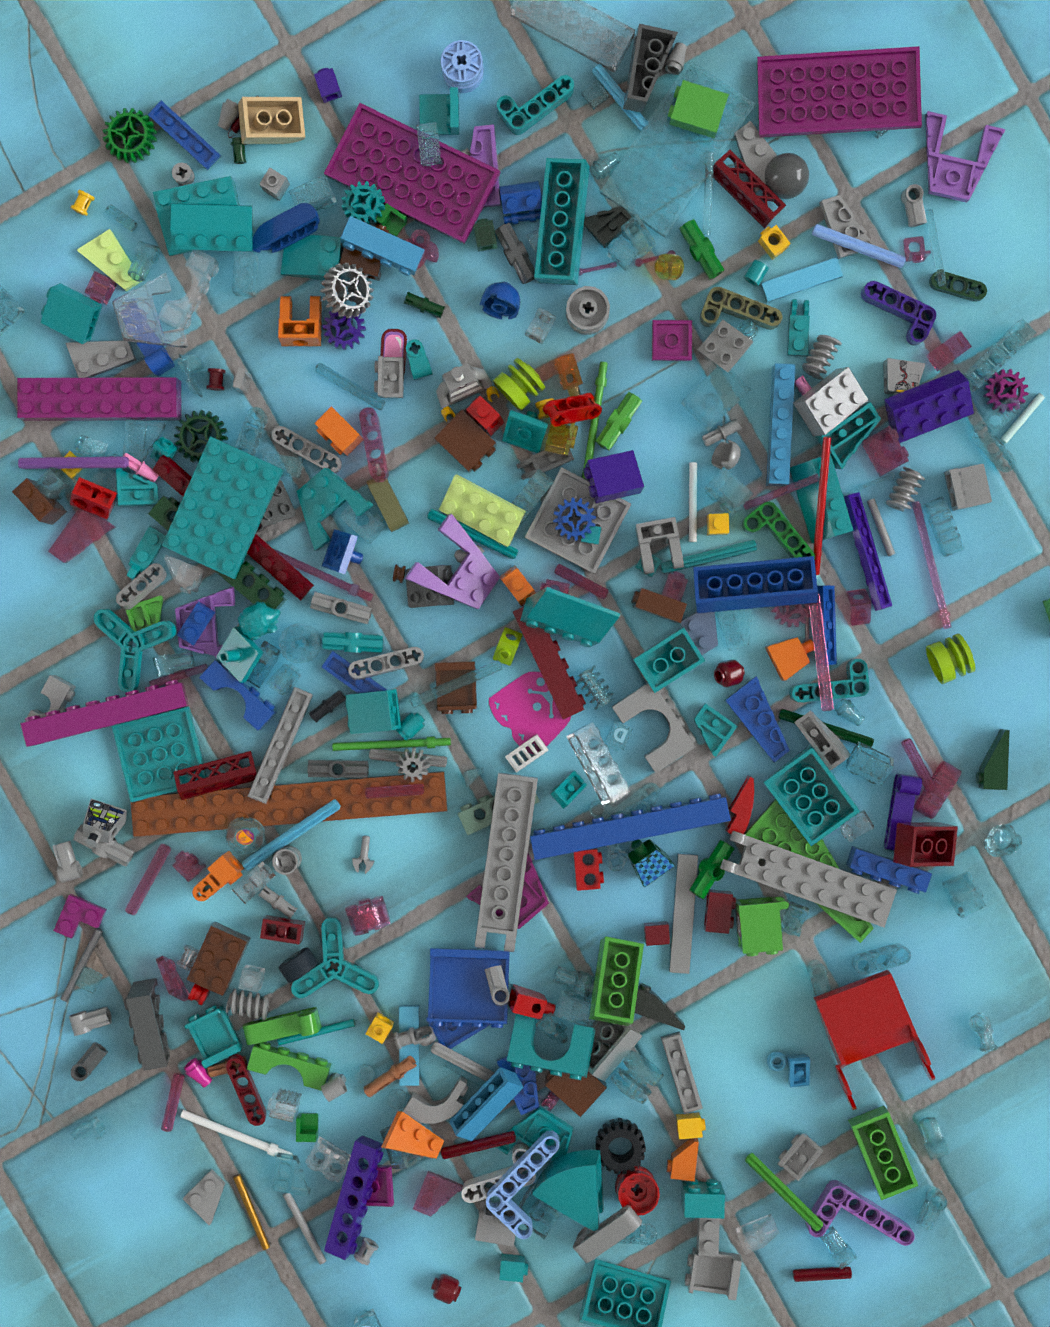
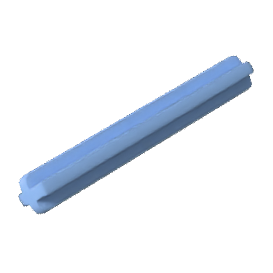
M816 224L813 228L812 235L899 268H902L905 264L906 258L902 255Z

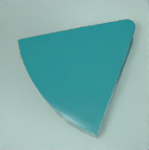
M579 1150L557 1158L541 1173L532 1195L592 1231L598 1230L599 1214L604 1210L600 1150Z

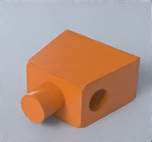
M515 565L499 577L521 606L525 604L526 598L536 593Z
M798 637L768 645L765 649L781 681H785L810 663L807 654L816 650V647L811 639L801 643Z

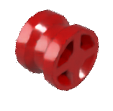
M194 984L188 1000H195L198 1002V1005L203 1006L210 990Z

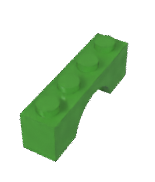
M262 1042L253 1046L247 1070L266 1075L271 1068L277 1065H290L300 1072L304 1086L322 1091L321 1086L327 1082L331 1063H328V1060L324 1058H310L306 1053L297 1052L296 1054L290 1052V1049L286 1047L276 1048L272 1047L268 1042Z

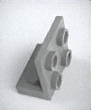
M984 464L960 469L956 468L944 472L952 511L992 502Z

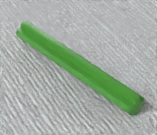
M750 1153L745 1158V1162L815 1231H819L822 1228L823 1222L753 1153Z

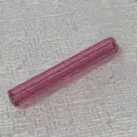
M163 843L160 844L125 909L128 914L136 915L171 851L170 846Z

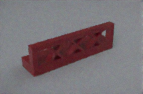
M731 150L727 151L709 171V174L764 229L786 207V204ZM729 157L734 162L735 168L728 167L724 161ZM739 173L746 174L749 182H743L739 178ZM753 187L760 188L763 191V196H757L753 192ZM767 201L774 202L778 208L773 212L768 207Z
M251 751L173 772L181 800L254 781L257 775ZM249 758L250 766L244 768L237 766L240 760ZM223 764L231 766L229 771L225 773L219 772L218 769ZM208 769L211 771L207 778L198 776L202 770ZM186 774L192 776L188 783H180L179 776Z

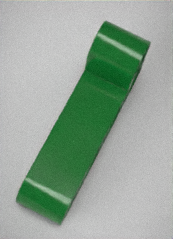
M765 502L743 519L742 528L747 533H754L765 525L791 558L802 557V553L803 555L808 554V557L814 556L815 559L814 552L774 503ZM764 506L771 508V516L767 517L763 514L762 509ZM748 519L756 521L755 529H750L747 526ZM779 521L784 524L783 532H778L775 529L776 522ZM789 537H794L797 541L794 548L790 547L787 543ZM802 546L803 549L799 550L800 552L794 553L795 550Z

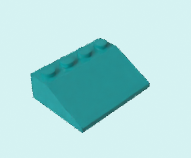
M231 176L153 192L156 211L169 256L198 251L171 249V203L239 205L236 185Z
M546 587L526 598L520 621L525 622L528 627H539L548 634H559L565 640H576L582 646L591 647L600 643L619 619L621 613Z
M811 745L794 756L764 781V784L810 846L860 812L851 797Z
M595 1259L578 1322L593 1327H662L671 1281Z

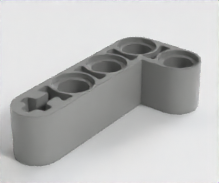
M626 1205L601 1222L598 1230L592 1231L584 1227L578 1233L572 1248L585 1263H589L634 1232L642 1224V1219L629 1205Z

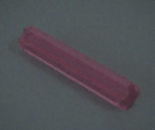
M558 564L554 570L555 574L602 599H605L609 593L608 589L561 564Z
M910 738L902 741L901 744L916 773L922 778V784L927 793L936 791L937 786L913 741Z
M423 784L367 787L365 789L366 798L424 794Z
M175 1073L173 1075L161 1127L162 1131L171 1132L173 1129L184 1081L183 1074Z

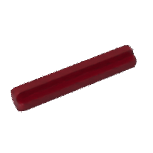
M850 1267L793 1270L795 1282L852 1278Z

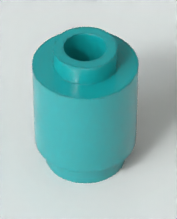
M411 711L401 721V729H396V731L406 741L409 738L412 739L425 726L423 723L425 719L418 712L414 714Z

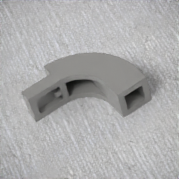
M461 1075L451 1092L445 1098L437 1101L427 1100L413 1092L402 1112L420 1123L434 1124L443 1122L454 1116L463 1106L464 1100L459 1096L463 1097L468 1090V1086H466L468 1079Z

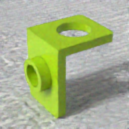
M505 627L495 650L493 660L511 666L523 634ZM512 634L516 637V640H510L506 635Z

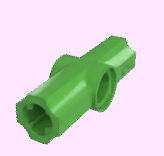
M628 392L619 407L610 415L606 426L595 442L602 448L610 451L620 434L624 433L632 421L631 418L642 403V400L635 394Z

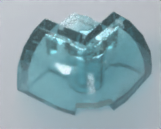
M533 1183L520 1201L519 1207L531 1218L533 1232L545 1239L561 1212L532 1195L536 1184Z

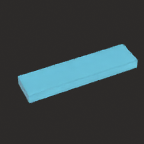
M835 257L763 282L761 287L766 302L769 303L841 278L843 274L838 259Z
M419 1005L399 1006V1033L407 1031L411 1027L414 1030L418 1029ZM419 1044L403 1046L402 1049H399V1063L408 1056H412L417 1066L404 1074L403 1078L399 1079V1086H419Z

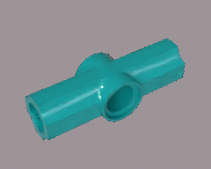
M324 632L322 645L323 649L382 653L384 640L383 636L362 635L363 633Z

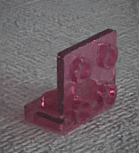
M890 426L862 442L879 476L909 461L907 458L909 457L908 451L904 446L901 447L898 441V433L894 428L891 429Z

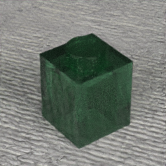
M486 218L477 220L473 227L478 252L496 249L497 241L493 220L488 221Z

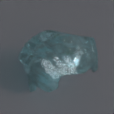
M997 825L990 829L983 844L990 855L1001 857L1017 851L1022 845V838L1016 834L1011 825Z

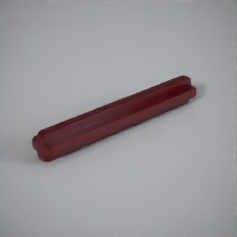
M514 1131L443 1147L441 1149V1156L443 1159H448L515 1143L516 1135Z

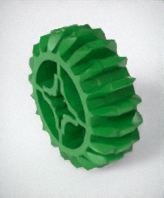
M123 108L122 114L116 111L117 116L115 118L109 115L111 122H105L108 129H103V133L106 135L103 137V141L107 143L105 147L107 150H110V154L116 156L119 161L124 159L125 163H129L130 159L133 163H136L138 157L141 161H144V154L150 156L148 149H155L152 143L157 142L156 137H154L157 131L153 128L154 123L149 121V116H143L141 110L136 113L134 108H131L129 112L126 108ZM136 122L143 125L144 134L136 131ZM116 137L123 140L124 149L117 146Z

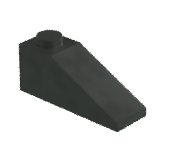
M640 983V986L638 985L636 1014L681 1030L685 1029L684 1022L651 990L650 986Z

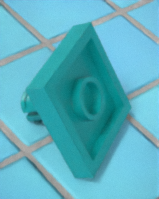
M511 410L502 441L534 453H539L549 423L538 420L537 414L533 411H527L526 415Z
M239 626L233 627L216 657L240 683H244L264 652L252 639L244 635Z

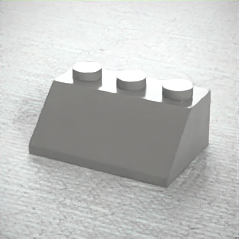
M598 1020L592 1023L590 1027L594 1028L596 1032L588 1071L593 1076L605 1081L642 1038V1035L632 1024L624 1026Z

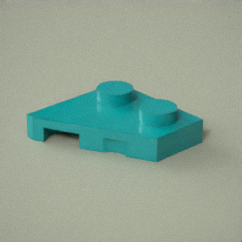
M116 468L118 507L155 506L158 503V485L149 480L146 481L135 474L132 475L123 471L122 468Z
M704 703L694 717V721L712 755L716 757L738 726L706 703Z

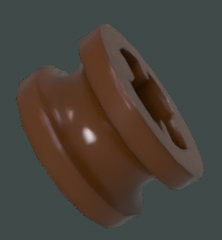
M398 564L395 565L393 582L399 580L400 583H403L406 566L399 567Z

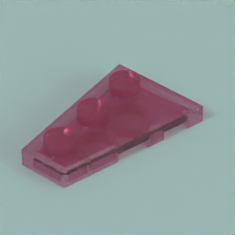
M79 508L48 552L63 563H67L89 545L101 539L107 532L116 528V526L102 517Z

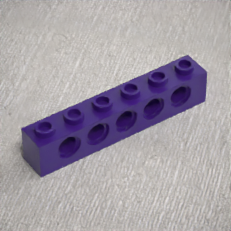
M363 1135L354 1142L324 1248L325 1252L343 1260H346L351 1254L353 1255L357 1249L356 1239L363 1228L361 1221L367 1213V1200L370 1199L373 1193L371 1186L377 1178V1165L382 1160L384 1153L381 1148L383 1143ZM363 1158L368 1161V1165L365 1164ZM358 1177L363 1180V1183L359 1181Z

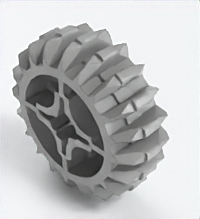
M349 263L337 264L328 270L329 273L324 275L326 280H323L321 284L325 288H322L320 292L325 293L322 300L328 301L326 307H333L332 313L338 312L339 317L345 315L346 318H351L352 316H359V314L366 311L365 308L370 307L369 301L374 298L370 293L374 289L369 288L372 281H367L368 274H362L363 268L356 270V264L350 266ZM341 275H343V276H347V277H349V278H351V279L348 280V281H345L344 279L341 280V279H339L338 277L341 276ZM349 300L351 302L354 301L356 304L355 306H349L344 304V302Z

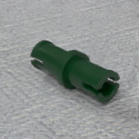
M407 292L404 304L419 309L421 313L427 312L440 319L445 309V306L429 301L427 297L422 298L410 292Z

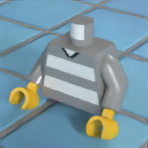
M464 364L460 367H454L451 371L442 375V382L438 386L436 393L440 406L443 408L441 415L446 422H448L446 419L448 414H451L453 418L456 416L449 405L477 394L484 389H487L486 394L490 402H493L492 394H496L498 398L500 397L497 388L491 386L492 382L485 370L476 367L472 368L469 364Z

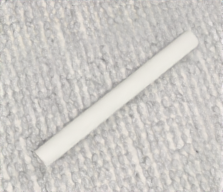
M696 462L689 463V542H697Z

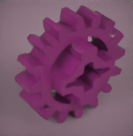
M1004 369L1000 370L999 374L997 372L993 373V379L988 378L986 381L989 385L983 388L988 391L983 396L990 399L987 405L994 404L993 410L999 407L1000 413H1003L1005 409L1008 413L1012 412L1013 408L1015 410L1019 409V404L1026 402L1023 397L1029 394L1024 391L1028 385H1023L1022 383L1025 377L1019 379L1020 373L1017 372L1013 375L1012 369H1009L1006 373ZM1012 387L1006 394L1000 395L1006 388ZM999 400H1003L1008 404L1001 403Z

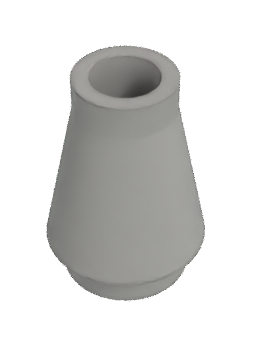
M676 43L665 61V70L669 74L679 75L684 69L687 46L683 43Z
M229 99L225 103L223 102L217 126L227 131L229 130L230 126L239 116L237 103Z

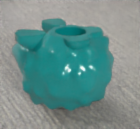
M257 601L240 612V616L237 619L239 628L249 639L257 640L261 636L277 630L275 624L278 623L277 619L281 612L279 609L268 607L264 602Z

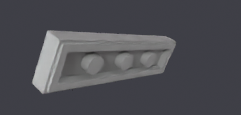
M680 1032L661 1037L684 1114L703 1109Z

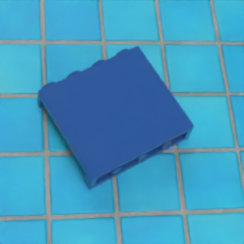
M430 948L427 1021L432 1022L431 1026H443V1022H451V1026L463 1027V1023H471V1027H483V1023H490L491 1028H503V1024H507L508 1003L501 1007L493 1003L485 969L501 965L508 989L510 952ZM502 991L497 992L495 999L498 1002H503L506 999V994Z

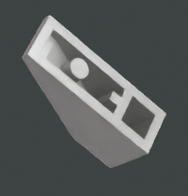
M809 711L794 722L830 771L851 756L840 739L812 711Z

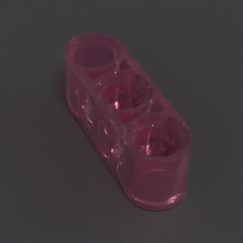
M942 761L916 801L914 809L929 819H933L955 786L962 771L948 762Z

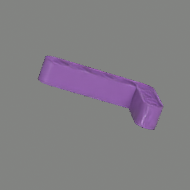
M832 1180L826 1185L811 1209L823 1222L822 1228L819 1231H815L805 1221L809 1233L814 1237H821L825 1234L842 1207L901 1245L908 1246L915 1239L912 1229L905 1221L838 1180ZM834 1189H841L839 1194H832ZM852 1199L858 1200L855 1205H849V1202ZM826 1205L831 1206L828 1211H826V1212H823V1211H822V1208H823L824 1206H826ZM870 1209H873L874 1213L870 1216H867L866 1212ZM891 1220L888 1226H883L884 1221ZM907 1230L908 1233L901 1237L900 1233Z

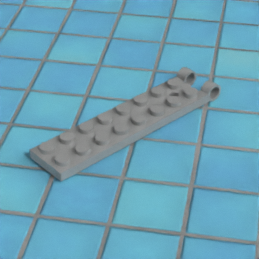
M498 772L475 947L485 948L486 934L490 932L506 934L504 951L514 952L538 781L536 777ZM497 909H501L503 911V914L501 916L496 915L495 912Z
M732 832L730 841L745 847L739 865L723 859L720 869L885 927L897 891L896 889L742 833ZM761 858L765 860V864L763 866H760L758 864V861Z

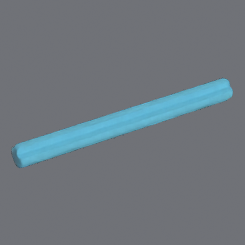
M333 799L242 861L244 869L249 871L338 811L341 807L339 802Z

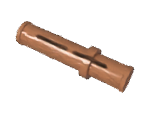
M408 1056L400 1063L392 1065L391 1069L363 1087V1089H366L364 1090L365 1094L368 1097H372L393 1081L403 1078L404 1074L417 1066L415 1059L412 1056Z

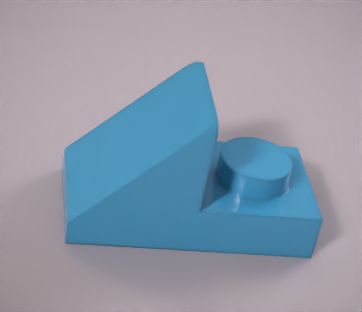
M806 1054L786 1056L789 1068V1086H809L810 1057Z

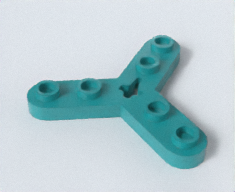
M100 609L94 614L96 626L121 648L118 674L119 689L125 693L137 690L140 681L143 651L174 638L176 635L175 625L171 621L166 620L135 632L109 609ZM133 641V643H136V647L129 645V642Z
M332 916L326 918L321 926L323 962L292 983V994L297 998H305L334 978L363 993L373 994L377 991L380 984L378 977L344 959L341 921ZM331 961L339 964L337 971L335 969L328 972L325 971L331 966Z

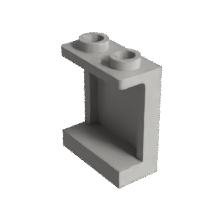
M693 1247L692 1254L688 1255L687 1265L690 1266L689 1274L686 1273L685 1286L688 1287V1292L693 1293V1290L725 1294L729 1300H736L742 1264L740 1254L719 1251L718 1256H699L697 1248Z

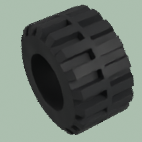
M618 1118L617 1122H614V1119H612L610 1124L605 1123L603 1124V1129H599L598 1136L595 1139L596 1150H600L601 1165L603 1167L606 1166L607 1171L614 1170V1174H619V1171H622L623 1174H627L626 1170L630 1169L633 1172L635 1166L639 1167L641 1165V1160H644L646 1147L643 1134L635 1123L632 1125L630 1120L626 1119V1122H623L622 1118ZM623 1137L632 1143V1147L627 1153L617 1155L609 1150L611 1141Z

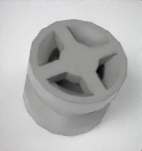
M183 162L177 163L172 169V176L180 186L193 183L195 176L189 165Z

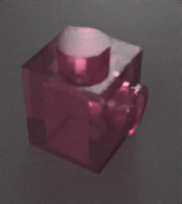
M676 571L673 574L669 573L661 595L681 601L688 579L684 578V574Z

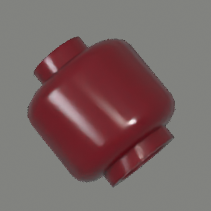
M736 660L724 661L717 665L714 671V678L723 687L738 685L743 680L745 670Z
M442 1274L439 1279L435 1277L431 1289L434 1290L433 1297L446 1304H451L452 1301L456 1302L462 1288L459 1286L458 1279L447 1274Z

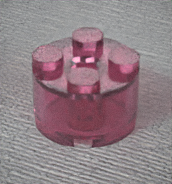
M383 896L371 899L372 901H370V898H365L358 901L359 905L356 906L355 904L345 908L355 936L367 934L373 929L376 931L391 923Z

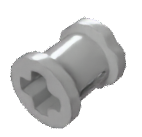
M365 1237L362 1240V1246L358 1252H355L354 1257L361 1264L369 1265L373 1252L377 1251L379 1246L375 1241Z

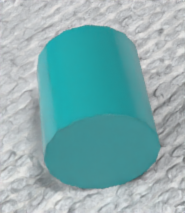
M754 260L743 278L748 283L759 286L769 268L761 261Z

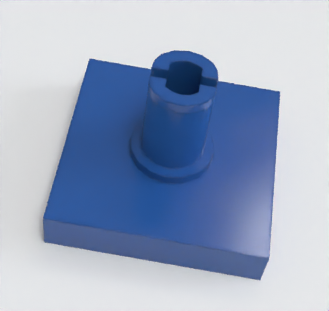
M334 529L322 567L345 574L349 562L360 564L363 560V554L354 551L358 536Z

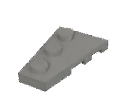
M749 121L734 133V137L744 164L766 184V167L777 154L763 137L759 138V131ZM753 187L754 193L760 190V188Z
M840 195L822 200L819 203L828 228L877 246L866 235V230L863 226H860L855 220L853 212ZM833 243L838 259L859 253Z
M128 340L97 341L84 344L79 342L66 343L78 378H91L136 361Z

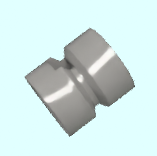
M285 846L274 855L272 860L273 867L280 874H290L300 866L302 855L296 847Z

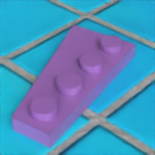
M494 124L475 126L470 156L498 169ZM499 178L483 208L501 206Z

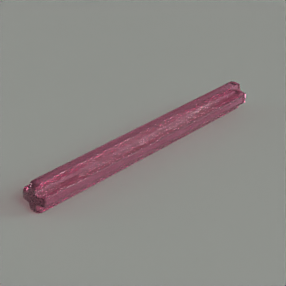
M818 593V603H809L822 711H832L834 705L820 594Z

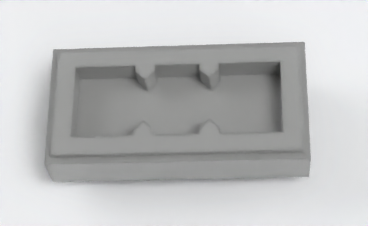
M238 367L233 387L238 392L247 394L252 375L245 369Z

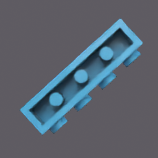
M352 216L349 217L340 238V243L343 244L344 248L351 251L356 249L362 252L361 255L368 259L376 258L386 267H396L400 273L406 276H410V274L415 275L425 250Z
M500 1067L449 1120L456 1136L473 1141L524 1088L515 1072Z

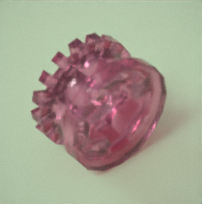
M552 1091L546 1095L547 1099L544 1098L542 1106H547L549 1111L552 1110L559 1100Z

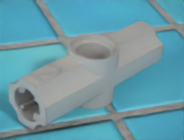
M318 592L314 593L310 606L311 609L367 625L372 614L371 607ZM341 602L346 605V611L342 614L338 613L336 609L337 605Z
M83 824L77 829L73 839L92 849L94 854L103 858H110L125 867L128 866L135 852L116 842L115 838L110 843L99 841L96 847L87 845V837L83 835Z

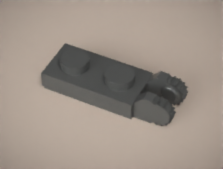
M567 441L530 456L529 459L516 464L518 469H522L533 463L535 470L526 472L521 476L522 480H526L571 462L574 458Z

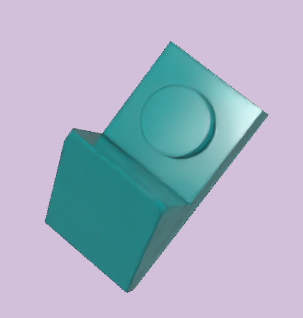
M574 770L552 790L553 792L550 795L564 809L587 784Z

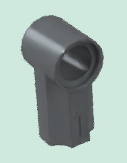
M94 1042L72 1067V1078L76 1081L85 1080L108 1053L106 1048ZM78 1066L85 1068V1075H81L78 1072Z

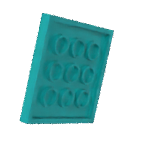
M190 707L112 726L130 802L177 791L173 772L204 764ZM202 770L198 776L207 778L206 770ZM188 774L179 776L181 784L188 783L192 778Z

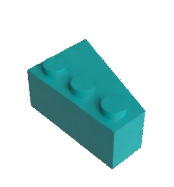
M866 402L826 435L815 437L821 446L823 444V437H831L830 454L834 467L836 469H843L849 458L858 450L859 445L881 420V417L872 403Z

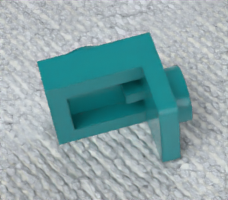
M162 436L153 443L152 447L154 449L150 457L158 462L162 455L173 460L178 447L172 441Z

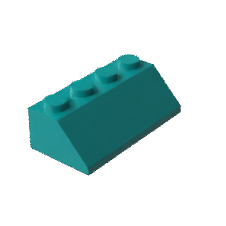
M171 203V249L252 252L253 206Z
M831 454L829 459L823 540L854 531ZM821 457L790 467L791 477L811 544L814 543Z

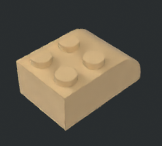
M242 97L239 101L238 110L242 144H288L299 142L305 138L301 97Z

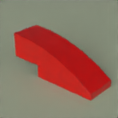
M749 775L728 808L731 812L735 813L725 829L729 834H732L733 831L744 834L747 829L754 803V778Z

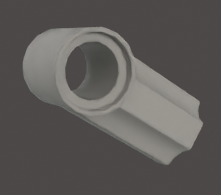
M917 184L910 185L901 194V201L905 205L909 227H916L927 223L922 199L924 191ZM909 191H912V192L915 193V195H916V199H915V200H913V199H911V198L909 197V195H908V192H909Z
M71 841L52 846L58 863L57 874L61 883L81 878L83 876L82 868L79 861L75 858Z
M499 965L485 969L493 1003L499 1007L506 1005L509 1001V992L502 966ZM502 991L506 994L505 1001L498 1002L495 999L497 992Z
M108 1007L90 1012L82 1011L69 1016L74 1036L85 1034L94 1028L112 1023V1016Z
M337 1072L332 1074L328 1082L321 1086L327 1101L330 1102L347 1092L346 1078L343 1074H338Z

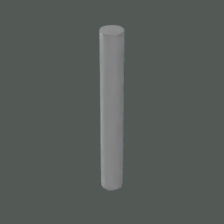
M871 499L867 503L888 556L894 555L895 551L876 501Z

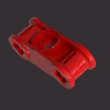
M585 393L548 401L543 406V412L549 416L552 426L558 427L564 424L594 419L601 414L602 408L599 404H596L592 393Z

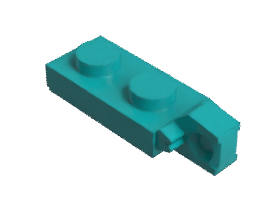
M151 526L148 527L130 558L128 565L131 568L126 576L134 580L140 572L142 573L152 565L162 548L166 537L165 534Z

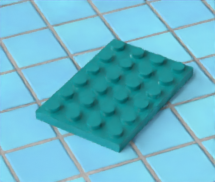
M210 436L162 546L230 578L236 579L284 470Z

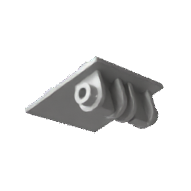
M722 320L699 347L698 351L704 355L703 357L707 361L711 360L723 370L729 372L754 341L725 320Z
M481 1201L475 1240L514 1247L515 1234L487 1208L485 1201ZM507 1210L504 1214L510 1217L514 1215V1212Z

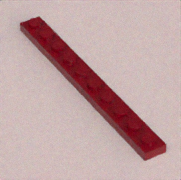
M162 455L152 470L183 497L192 477L170 457ZM255 534L247 554L300 601L303 600L314 585Z

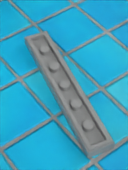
M296 687L293 688L248 797L267 804L313 694Z
M678 854L669 972L689 974L695 894L691 893L689 889L697 878L698 855Z

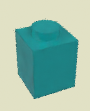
M502 1253L499 1280L523 1283V1276L528 1274V1263H525V1256Z

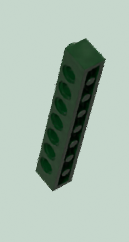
M163 496L148 514L168 531L172 523L170 515L173 512H177L180 503L172 496L170 498ZM248 561L242 563L236 579L215 571L253 604L259 601L264 602L268 607L279 609L287 600L283 597L285 593L277 586L273 588L269 585L270 580L262 573L260 575L253 571L255 567ZM247 576H252L254 579L250 587L245 585V578ZM266 588L269 596L263 600L260 597V591Z

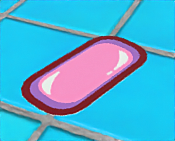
M399 329L386 330L382 334L380 354L383 357H403L404 373L407 345L405 332Z

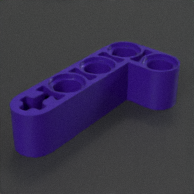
M877 281L868 282L861 290V297L865 302L911 323L906 334V340L910 345H919L927 338L937 316L934 308ZM870 288L874 289V290H873V293H874L873 295H870V294H869V293H870V290H869ZM891 296L894 303L888 304L885 301V297ZM904 304H907L911 307V313H907L904 311ZM927 313L930 318L929 321H924L921 314ZM913 331L920 332L921 339L914 338Z
M896 773L884 838V849L894 851L897 823L912 821L915 796L920 795L922 778Z

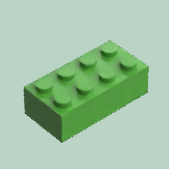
M604 937L600 940L589 1019L624 1026L633 1024L644 944L611 937Z
M885 1106L848 1120L875 1190L881 1200L919 1186L890 1113Z

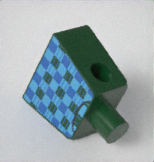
M640 839L632 842L631 848L633 850L628 853V858L644 888L675 866L667 853L651 839L646 840L644 843Z

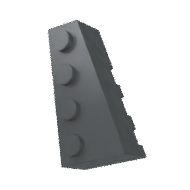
M644 24L638 25L634 36L623 109L643 112L678 32Z
M157 978L133 982L127 997L124 999L125 1009L129 1010L130 1014L129 1026L134 1030L133 1042L135 1046H138L139 1050L138 1062L142 1064L144 1071L167 1067L170 1060L166 1032H162L164 1029L163 1014H159L160 995H155L154 989L158 985Z

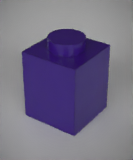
M322 68L318 73L314 74L324 103L342 97L333 68Z

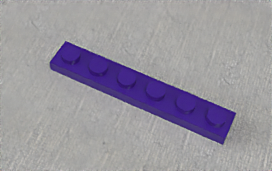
M857 492L843 496L854 530L852 531L854 543L866 577L871 602L874 605L875 611L891 607L892 602L860 493Z

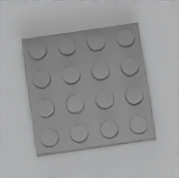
M561 467L525 538L595 574L631 503L622 498L595 503L594 498H591L589 493V481ZM572 497H574L575 502L582 498V504L589 502L587 508H594L591 515L596 516V519L591 522L596 524L595 526L601 527L598 545L581 542V536H578L577 541H575L573 536H571L570 540H567L566 534L562 537L560 536L561 529L555 530L558 523H553V520L557 519L558 516L554 515V511H560L557 506L559 504L564 506L565 499L570 503ZM577 506L581 514H587L585 510ZM570 507L564 510L562 516L569 514ZM573 510L572 518H569V521H573L574 527L576 529L577 521L580 520V518L576 517L575 511ZM588 522L582 523L579 526V532L583 530L584 524H587ZM562 524L567 531L572 532V528L569 525Z

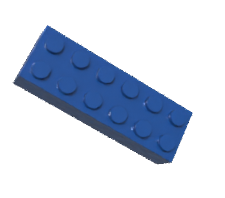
M814 556L693 567L697 613L818 603Z

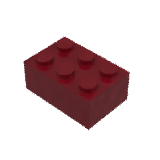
M941 822L897 823L893 862L909 867L954 866L958 826Z

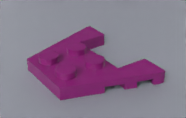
M529 852L527 854L518 929L549 904ZM479 884L466 897L480 905L483 887ZM497 909L495 913L497 916H501L503 911Z

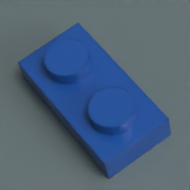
M198 602L177 636L194 646L216 612Z

